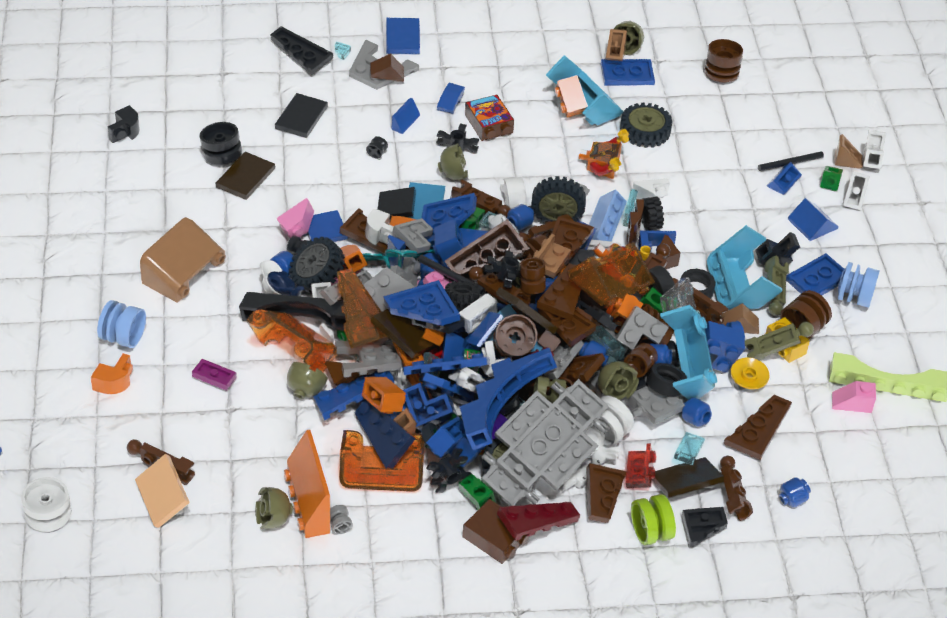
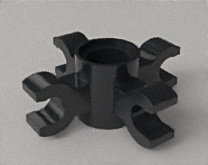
M460 123L458 130H453L450 134L439 130L437 133L438 139L436 143L438 145L448 144L451 146L458 143L463 152L465 148L474 153L479 149V146H475L479 143L478 138H466L467 131L465 130L467 124Z
M505 250V256L501 261H497L495 257L488 256L487 262L492 265H484V271L487 273L497 272V277L503 281L504 287L512 288V281H515L516 277L521 279L520 263L513 257V252Z
M455 448L452 451L451 457H445L438 463L431 461L426 467L427 470L433 471L430 484L438 485V488L435 490L436 493H444L447 485H452L472 474L464 470L466 466H461V464H465L468 460L467 456H460L463 451L462 448Z

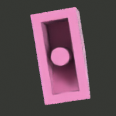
M305 198L276 219L289 238L293 235L301 237L309 231L314 209L308 198Z
M855 381L832 392V409L864 413H872L876 401L875 383Z

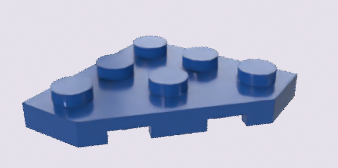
M474 193L425 204L423 206L422 219L433 229L454 219L459 226L475 212L477 197ZM434 230L431 236L424 237L431 244V247L435 244L432 237Z
M439 280L383 296L386 307L390 314L440 326L460 320V313Z
M426 372L421 373L418 381L423 382L422 385L428 389L436 390V388H439L442 394L446 393L451 397L455 394L460 396V400L469 403L475 401L473 392L456 384L452 385L450 384L451 382Z

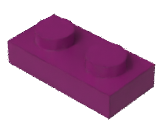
M201 359L192 370V377L227 391L237 378V373Z

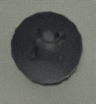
M375 136L366 147V151L372 158L379 159L388 148V143L384 138Z

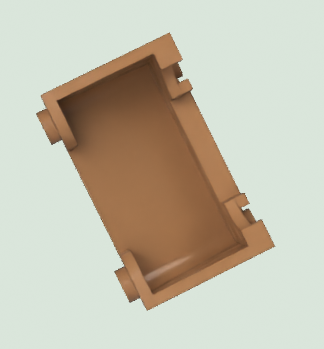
M184 217L141 256L140 271L142 284L178 303L189 294V281L209 262L214 266H218L225 261V250L193 220Z

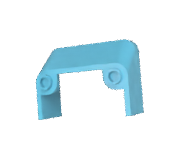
M565 55L546 74L556 85L559 80L578 76L588 105L582 113L592 126L618 118L624 112L582 69Z
M747 225L711 252L707 258L709 272L716 282L715 293L717 300L725 305L728 311L742 303L748 309H759L783 291L781 287L763 276L749 285L745 269L751 266L754 261L753 250L766 241V237Z
M691 305L660 313V316L674 330L681 370L687 376V379L674 382L673 387L689 400L691 398L700 399L715 387V383H717V376L712 369L705 333V328H707L706 320Z

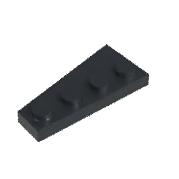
M282 26L270 34L271 40L311 75L333 59L332 52Z

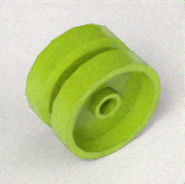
M664 494L651 496L649 501L646 498H641L632 502V523L636 536L642 545L654 544L658 539L660 541H667L675 537L676 522L668 498Z

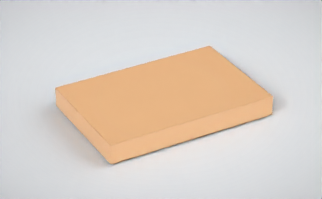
M164 454L135 478L153 525L157 528L161 527L190 503L174 464L167 454Z

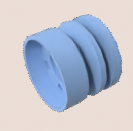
M848 262L840 278L838 299L843 300L844 294L849 293L847 302H850L853 296L856 295L857 305L869 308L880 270L868 267L863 275L860 274L861 265L858 264L856 271L852 272L853 263Z
M110 300L104 306L99 317L98 337L111 343L117 341L121 346L134 348L143 335L146 325V312L142 308L135 306L127 307L125 303Z

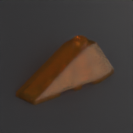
M353 269L338 271L339 293L344 301V305L341 308L342 313H345L346 316L344 331L350 348L373 344L388 338L370 321L374 315L382 311Z

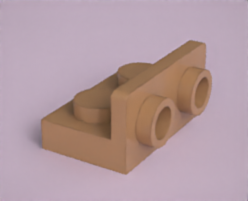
M551 234L548 239H544L541 249L539 251L536 250L533 258L544 260L545 275L555 278L571 253L570 249L554 243V234Z

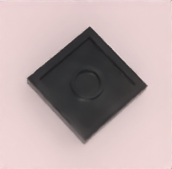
M415 187L380 192L377 210L390 214L389 220L392 216H413L416 198Z

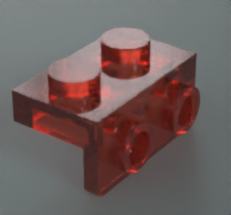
M651 443L646 444V451H628L626 488L651 487L652 479H655L653 463L657 461L656 451L652 450Z

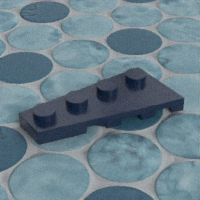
M364 399L354 413L383 465L391 472L415 438L392 417L384 412H380Z

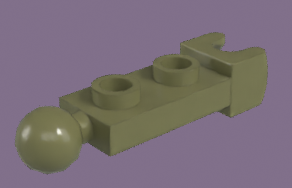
M774 256L765 263V272H767V279L781 287L783 291L770 300L772 303L769 305L768 310L771 315L779 316L783 306L786 304V275L789 274V264L786 262L784 266H781L778 256Z
M803 322L796 329L792 323L757 338L745 340L746 348L748 350L754 349L747 354V357L760 361L768 355L801 343L799 336H811L814 332V327L809 322Z

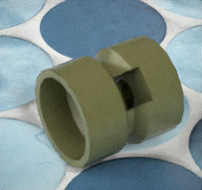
M538 376L535 380L533 394L538 391L553 404L560 395L551 386L557 381L566 389V380L554 378L550 381L548 377ZM547 386L550 387L549 395H546Z

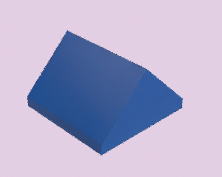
M804 198L788 216V220L809 241L839 228L828 215L807 198Z

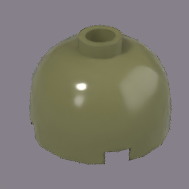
M629 20L615 26L614 29L627 31L625 55H632L641 48L645 36L639 24Z
M457 143L445 148L440 155V162H438L440 173L444 172L445 176L451 180H462L469 177L468 170L464 171L466 160L459 144Z
M610 362L599 373L598 387L604 396H612L618 400L624 397L628 399L636 391L639 384L638 373L625 362Z
M293 362L287 373V384L294 392L293 395L300 399L318 395L324 389L328 380L326 374L317 368L316 371L309 369L311 365Z
M262 487L258 492V495H261L260 501H256L255 505L257 524H262L260 529L279 528L285 524L289 515L292 514L293 505L290 503L287 494L281 489Z

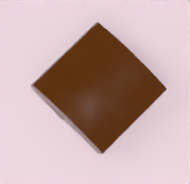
M636 199L635 212H630L626 235L627 248H634L637 243L644 199Z

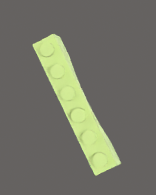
M833 353L829 382L844 385L855 381L871 382L876 384L877 391L942 402L947 401V371L930 369L916 374H892L872 368L861 362L854 355Z

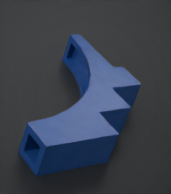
M550 348L515 361L507 358L491 364L494 378L475 385L479 399L459 406L465 433L473 450L493 443L492 430L496 417L504 404L520 388L543 373L557 368Z

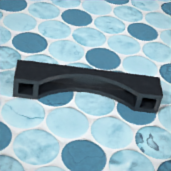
M246 292L239 305L242 321L261 323L278 317L304 316L320 320L333 330L352 331L359 316L356 301L337 300L330 306L324 298Z

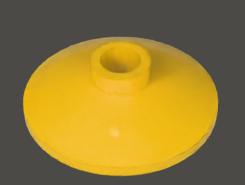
M749 357L736 360L730 371L735 383L746 389H760L768 383L770 378L767 366L761 361Z

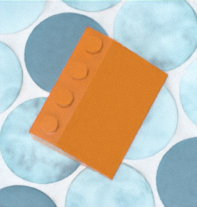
M310 429L306 430L287 459V469L284 470L285 481L290 482V486H288L290 498L295 500L293 502L294 513L299 514L300 517L297 518L300 531L303 530L305 538L330 534V493Z

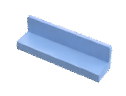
M616 189L601 196L598 200L589 225L597 228L592 240L612 242L627 202Z

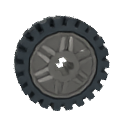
M316 237L313 238V241H307V245L303 244L301 246L302 250L298 249L296 251L297 256L293 255L292 260L294 262H290L289 265L291 266L289 272L291 273L290 277L298 286H303L305 292L311 293V284L334 283L336 281L334 278H339L341 275L339 271H343L344 268L342 265L345 264V255L340 247L331 239Z

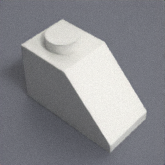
M852 171L843 206L861 210L870 175Z

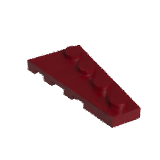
M571 502L499 507L497 515L515 541L521 539L522 535L529 537L535 535L536 531H549L552 526L562 527L578 522L580 518L579 512Z

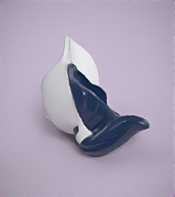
M265 260L259 264L263 274L262 287L267 293L291 296L301 295L304 287H295V282L288 277L285 271H282L276 262Z

